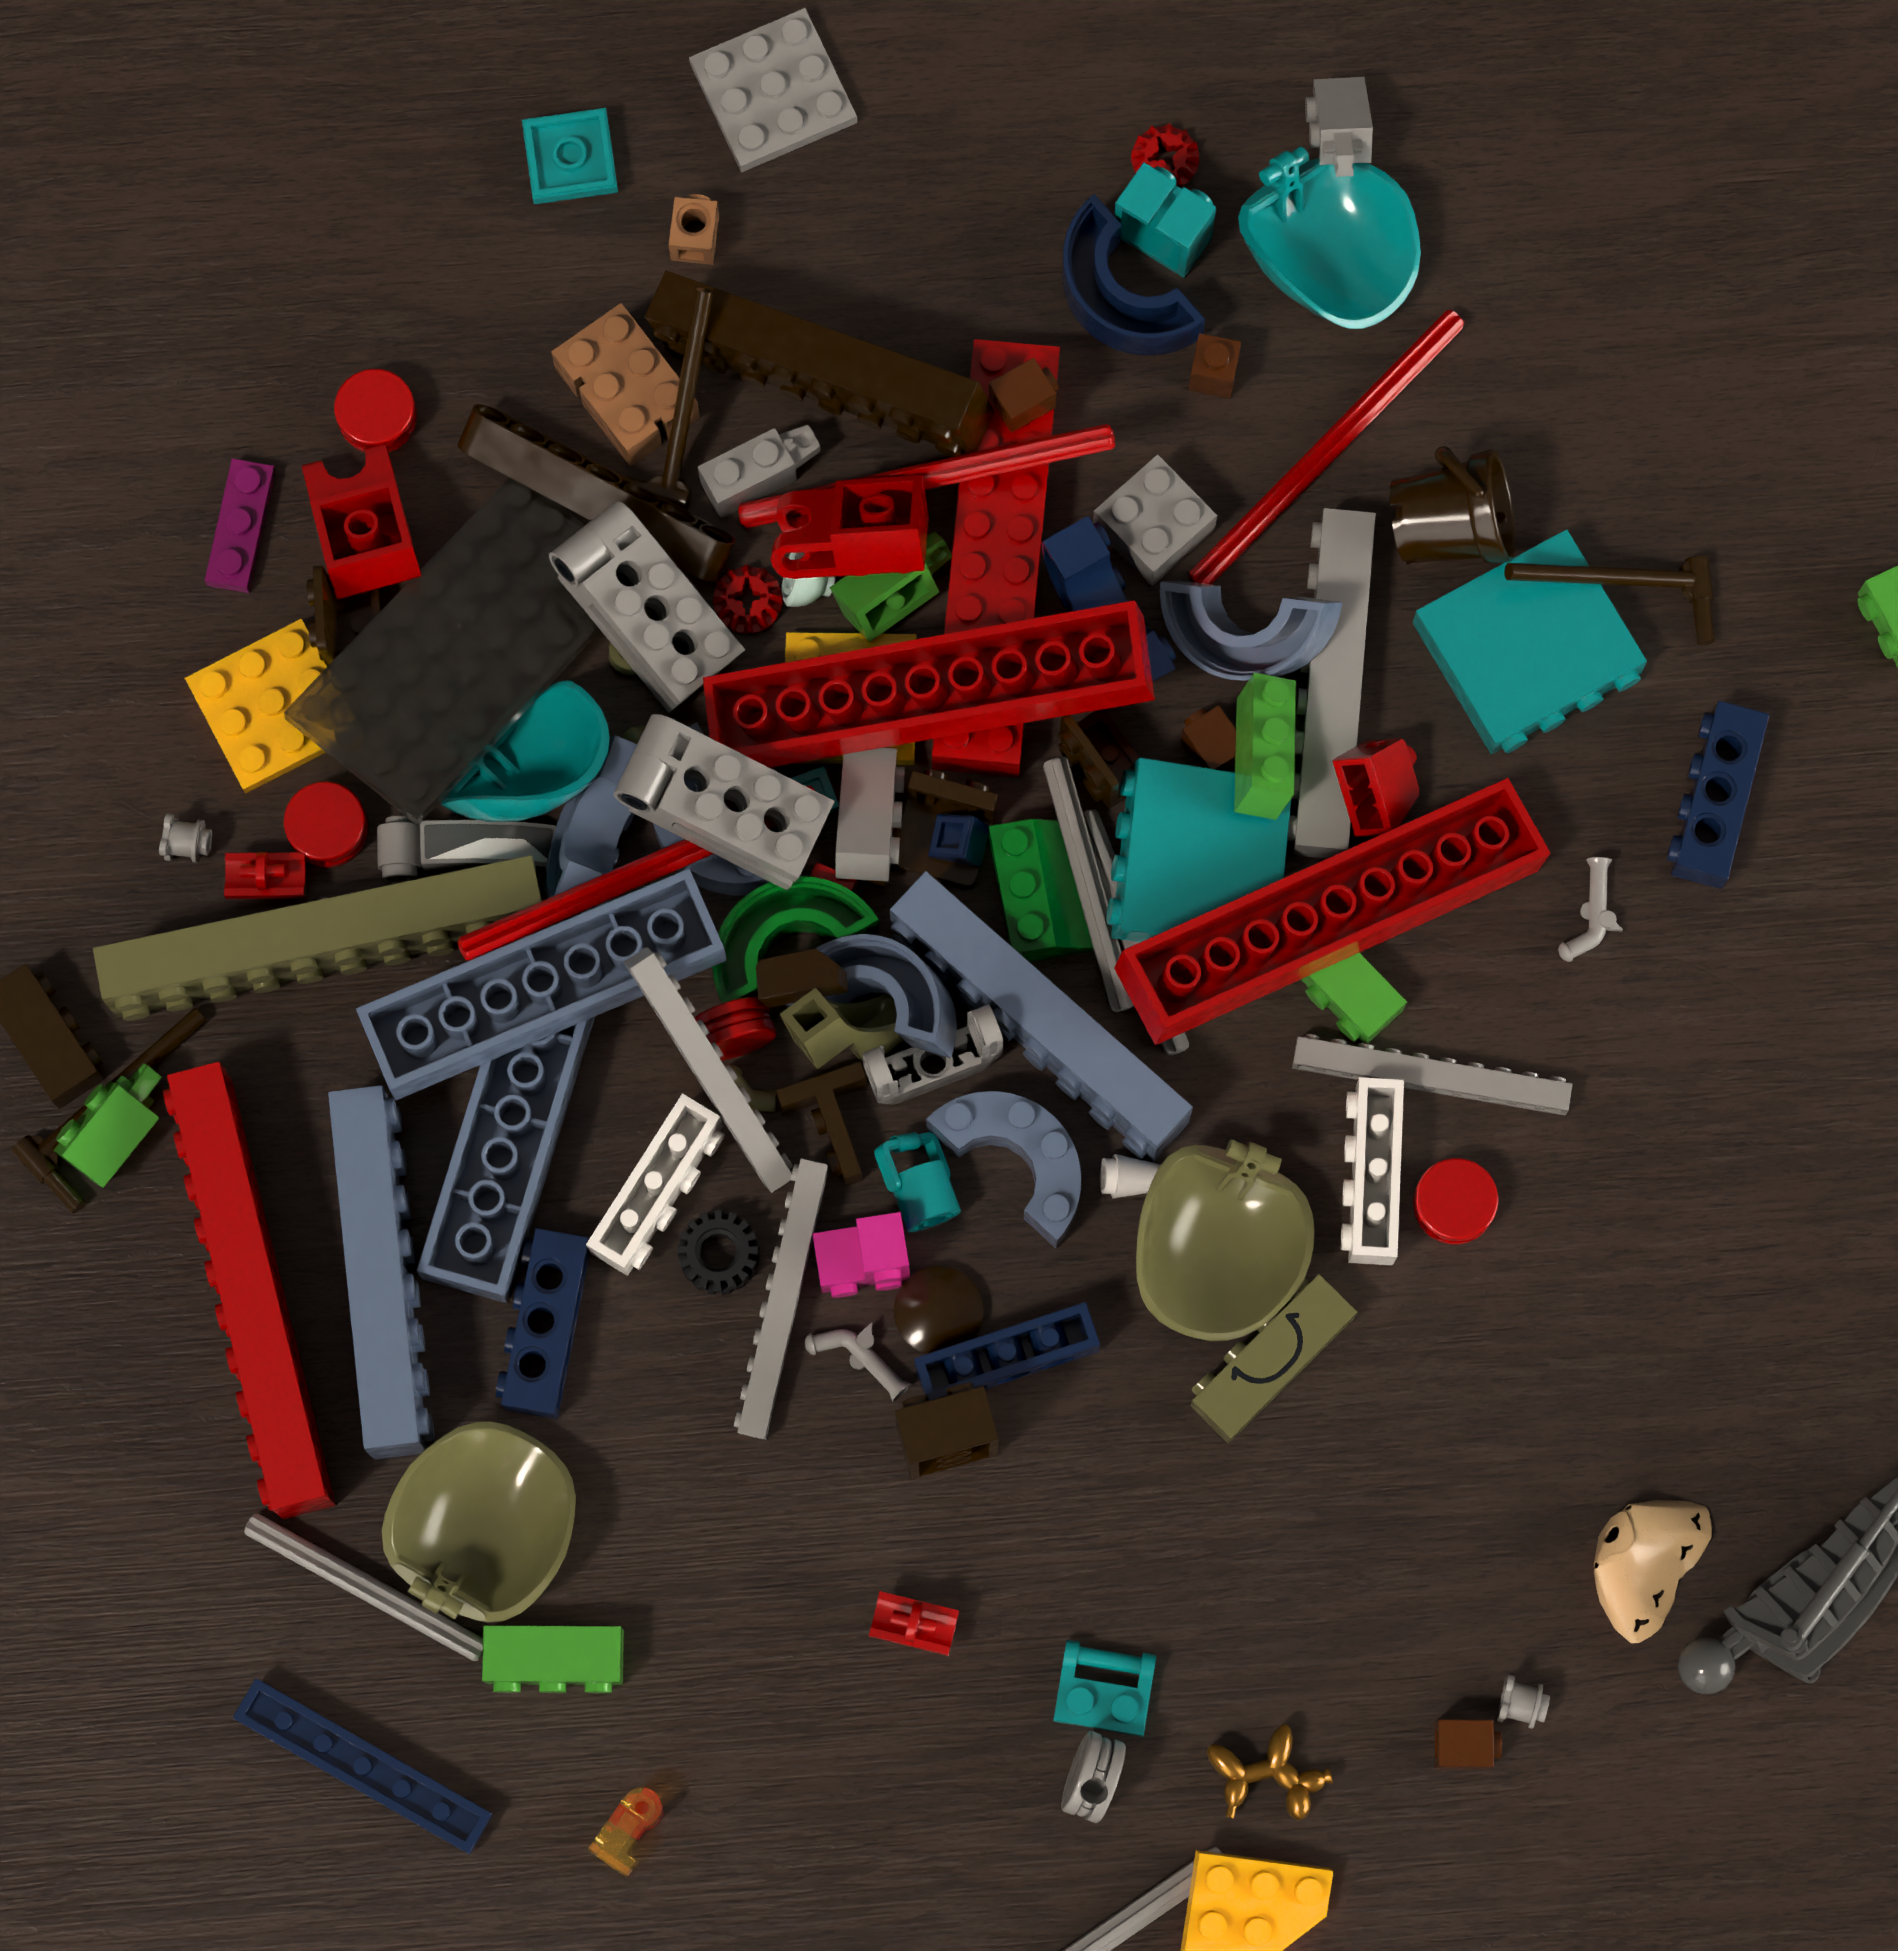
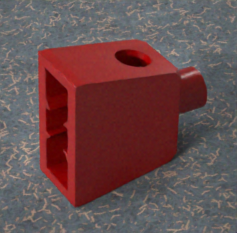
M1402 738L1369 740L1332 760L1355 836L1381 835L1399 827L1419 796L1420 789L1413 769L1417 756L1413 748L1406 745Z

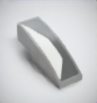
M481 820L420 821L421 865L424 872L459 871L532 855L537 871H546L547 859L556 825L528 822H486Z

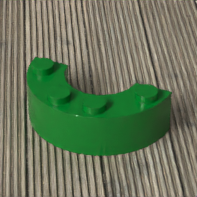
M800 876L796 882L792 883L788 890L771 882L758 887L735 905L725 918L718 932L727 961L712 967L715 988L720 1004L740 998L758 997L756 965L764 958L768 948L781 937L796 932L816 933L831 941L850 935H874L880 932L879 919L858 895L846 887L826 879Z

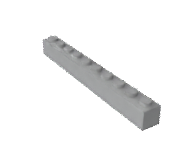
M646 947L624 962L625 966L764 1186L772 1193L789 1182L792 1176L789 1170L793 1167L792 1163L785 1153L780 1155L776 1147L779 1143L771 1131L765 1132L762 1127L766 1123L757 1109L752 1111L748 1104L752 1101L743 1087L738 1088L734 1080L738 1077L730 1065H723L720 1060L724 1056L715 1042L710 1044L706 1035L709 1034V1031L700 1019L696 1022L691 1014L695 1011L693 1005L687 997L681 998L677 991L681 989V986L673 974L669 976L666 974L663 968L667 964L658 951L653 953Z
M1303 1034V1037L1298 1036L1296 1040L1292 1069L1358 1080L1359 1077L1404 1080V1088L1564 1116L1569 1111L1573 1084L1566 1083V1079L1562 1077L1552 1076L1549 1080L1539 1078V1074L1533 1072H1522V1075L1511 1073V1069L1504 1067H1495V1070L1485 1069L1483 1064L1468 1062L1467 1065L1456 1064L1457 1061L1451 1058H1440V1061L1429 1059V1055L1423 1053H1413L1412 1056L1403 1055L1401 1050L1386 1048L1385 1051L1374 1050V1046L1370 1044L1359 1043L1358 1047L1347 1045L1345 1040L1331 1039L1330 1042L1319 1040V1036L1312 1034Z
M800 1159V1164H794L791 1181H795L794 1190L787 1193L785 1208L789 1209L787 1220H781L778 1235L783 1236L780 1247L775 1246L772 1262L776 1263L775 1272L768 1275L766 1290H770L768 1301L762 1302L759 1317L764 1318L761 1329L756 1328L753 1344L757 1345L755 1356L750 1355L747 1372H750L751 1376L749 1384L744 1383L740 1399L745 1400L743 1410L737 1411L734 1427L738 1428L737 1433L740 1435L767 1440L812 1245V1233L815 1231L829 1171L827 1164Z

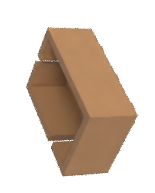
M622 303L551 351L556 371L576 397L579 398L581 396L585 409L630 467L662 446L659 428L656 426V423L660 420L662 421L664 435L669 440L680 378ZM695 398L690 425L700 419L698 402Z

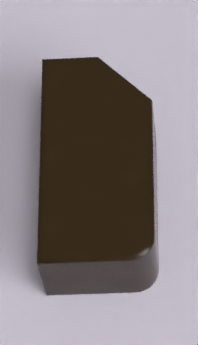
M818 949L762 959L756 965L758 1000L768 1008L795 1003L814 988L823 997L848 992L847 972Z

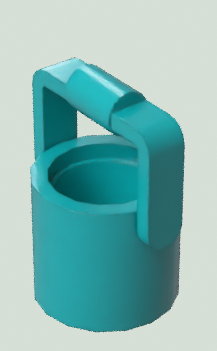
M909 1132L891 1136L889 1141L884 1142L875 1149V1158L885 1185L890 1192H893L907 1232H916L934 1227L961 1213L949 1179L950 1169L939 1140L934 1133L917 1134L916 1132ZM924 1145L930 1162L917 1165L898 1174L890 1152L900 1153L918 1149Z

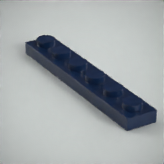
M255 1678L233 1716V1719L469 1855H471L494 1815Z

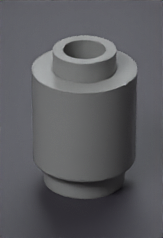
M387 817L386 823L377 827L378 870L382 871L383 881L402 883L418 879L417 871L422 869L420 825L412 823L411 817Z

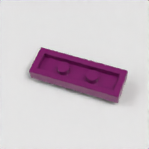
M231 459L204 580L207 586L245 593L250 592L276 474L274 466Z

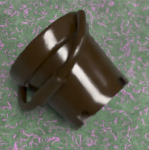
M1441 446L1435 451V459L1443 468L1392 480L1389 495L1390 506L1397 505L1396 519L1392 520V527L1400 558L1402 561H1406V565L1480 558L1486 563H1507L1513 560L1516 535L1512 499L1506 472L1497 451L1486 450L1469 456L1467 462L1460 463V460L1450 448Z

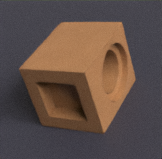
M689 194L685 198H674L668 245L671 261L713 265L719 223L717 201H711L709 197L700 194ZM692 221H699L705 225L697 233H690L684 229Z

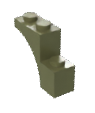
M814 988L780 1013L792 1039L817 1069L847 1047L851 1049L863 1064V1052L883 1045L884 1054L886 1055L905 1041L894 1032L897 1011L894 998L888 994H883L863 1002L844 1004L824 998Z

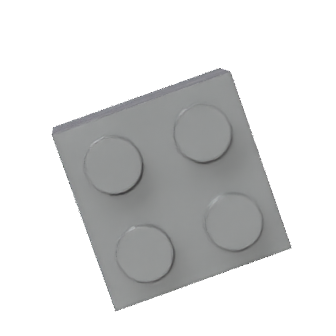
M1158 454L1094 510L1093 524L1099 522L1109 537L1110 545L1151 587L1215 532L1217 515Z

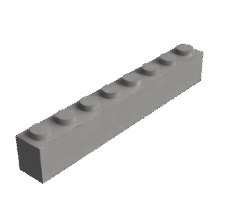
M1324 508L1321 522L1312 523L1310 548H1318L1317 564L1309 563L1307 589L1315 590L1314 598L1342 602V608L1337 626L1326 646L1312 661L1300 668V672L1308 673L1307 689L1299 688L1296 708V714L1304 715L1303 731L1295 730V757H1301L1300 772L1294 773V795L1291 798L1297 799L1296 816L1290 815L1287 837V841L1294 842V856L1328 859L1348 850L1351 821L1332 760L1357 746L1376 513Z

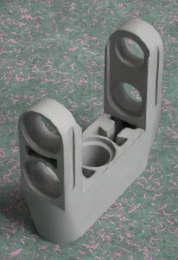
M988 1004L967 1012V1027L956 1030L954 1048L955 1056L958 1055L959 1066L957 1067L953 1066V1057L948 1058L914 1047L886 1058L883 1045L863 1052V1067L877 1102L889 1105L899 1104L980 1073L991 1066L1003 1055V1038L990 1005ZM969 1041L974 1042L979 1057H975L972 1052H966ZM934 1055L942 1058L946 1066L940 1073L932 1075L923 1071L921 1063L928 1056ZM913 1063L914 1075L918 1082L912 1083L911 1074L908 1075L907 1064ZM891 1072H892V1074H893V1076H894L895 1078H900V1079H899V1088H898V1081H897V1080H894V1081H893V1078H892V1076H891Z

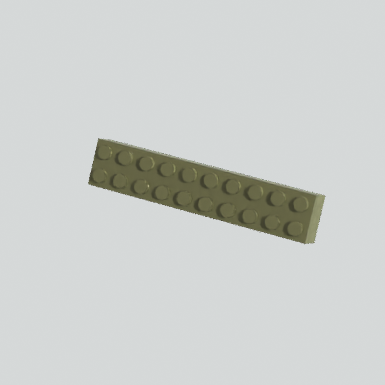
M530 855L94 947L93 954L102 1000L117 1018L123 1017L125 1021H135L150 1016L149 1011L166 1007L169 1012L183 1011L193 1007L194 1001L210 998L211 1002H225L236 998V992L254 989L255 993H267L279 989L280 983L293 980H297L299 984L318 982L324 979L323 974L341 970V974L351 975L367 970L368 964L382 961L387 966L403 964L410 961V956L428 952V956L446 955L454 951L453 946H458L457 941L461 936L543 901L544 897L540 877L533 857Z

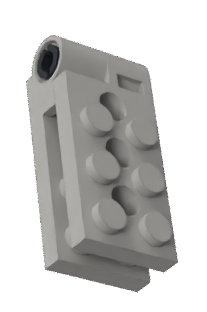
M615 501L549 553L550 562L559 575L557 578L668 713L704 685L703 677L717 675L745 651L739 641L640 520L622 502ZM616 573L624 574L629 579L631 586L621 584L617 579ZM644 607L653 609L657 613L658 621L650 619L646 615ZM672 641L681 643L686 650V655L678 653L674 649Z
M658 714L651 715L613 793L620 803L629 808L628 811L785 890H788L792 883L796 882L834 804V800L672 718ZM684 780L693 781L698 786L699 792L688 789ZM724 800L734 802L739 812L728 809ZM764 819L772 821L777 826L778 832L769 830L764 823Z

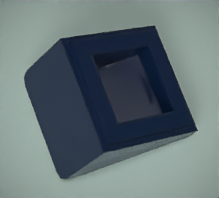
M937 814L928 856L939 860L980 867L983 862L989 826L975 816Z

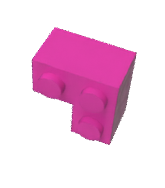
M901 1212L856 1219L857 1227L812 1233L822 1293L831 1292L832 1298L858 1294V1287L875 1285L876 1291L897 1289L902 1287V1280H907L910 1277Z

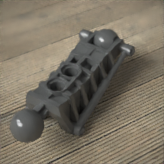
M1898 1475L1872 1498H1863L1844 1522L1840 1519L1834 1525L1836 1531L1820 1547L1815 1544L1809 1550L1793 1558L1755 1589L1748 1601L1735 1609L1730 1605L1724 1610L1732 1628L1718 1639L1699 1637L1688 1642L1680 1652L1677 1663L1678 1675L1683 1684L1699 1694L1713 1695L1726 1689L1734 1676L1735 1660L1749 1649L1804 1683L1816 1682L1819 1678L1821 1667L1836 1655L1866 1623L1898 1576Z

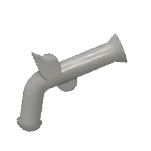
M1591 857L1586 859L1590 867L1589 902L1582 905L1580 914L1584 919L1589 920V929L1576 938L1559 944V955L1567 962L1573 961V958L1598 946L1603 940L1606 931H1623L1616 923V915L1612 911L1607 910V871L1612 862L1610 858Z
M872 1322L859 1335L850 1330L837 1329L816 1335L809 1334L805 1338V1348L812 1355L838 1347L847 1348L852 1353L849 1360L852 1368L860 1370L865 1367L890 1393L892 1402L898 1400L911 1386V1383L901 1380L872 1350L874 1348Z

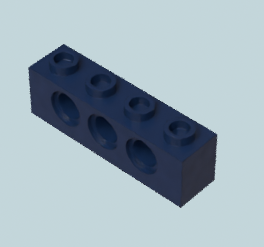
M1722 701L1717 702L1712 713H1704L1698 733L1699 738L1705 739L1702 754L1694 753L1687 777L1695 780L1691 795H1683L1677 819L1684 821L1681 836L1673 835L1666 860L1674 862L1671 876L1722 889L1727 882L1770 714ZM1728 745L1732 747L1736 752L1737 759L1733 761L1721 759L1716 752V746ZM1711 785L1720 787L1726 794V800L1723 802L1712 801L1706 795L1705 788ZM1700 826L1710 828L1716 836V841L1713 843L1701 842L1695 835V828Z
M535 1228L533 1240L526 1239L521 1262L522 1266H528L525 1284L517 1283L513 1300V1309L519 1310L516 1328L510 1326L508 1328L504 1346V1353L511 1354L508 1371H500L496 1386V1397L502 1398L501 1405L506 1411L558 1420L590 1256L586 1246L589 1240L588 1237ZM549 1269H556L563 1273L561 1284L553 1290H546L539 1286L540 1276ZM539 1313H549L554 1317L553 1327L544 1334L534 1333L530 1328L533 1317ZM533 1356L543 1358L546 1362V1367L540 1376L528 1378L522 1374V1365L528 1358Z
M1084 1302L914 1358V1367L923 1394H927L931 1401L946 1397V1389L959 1384L972 1382L974 1389L984 1386L986 1390L1098 1353L1100 1342L1087 1304Z

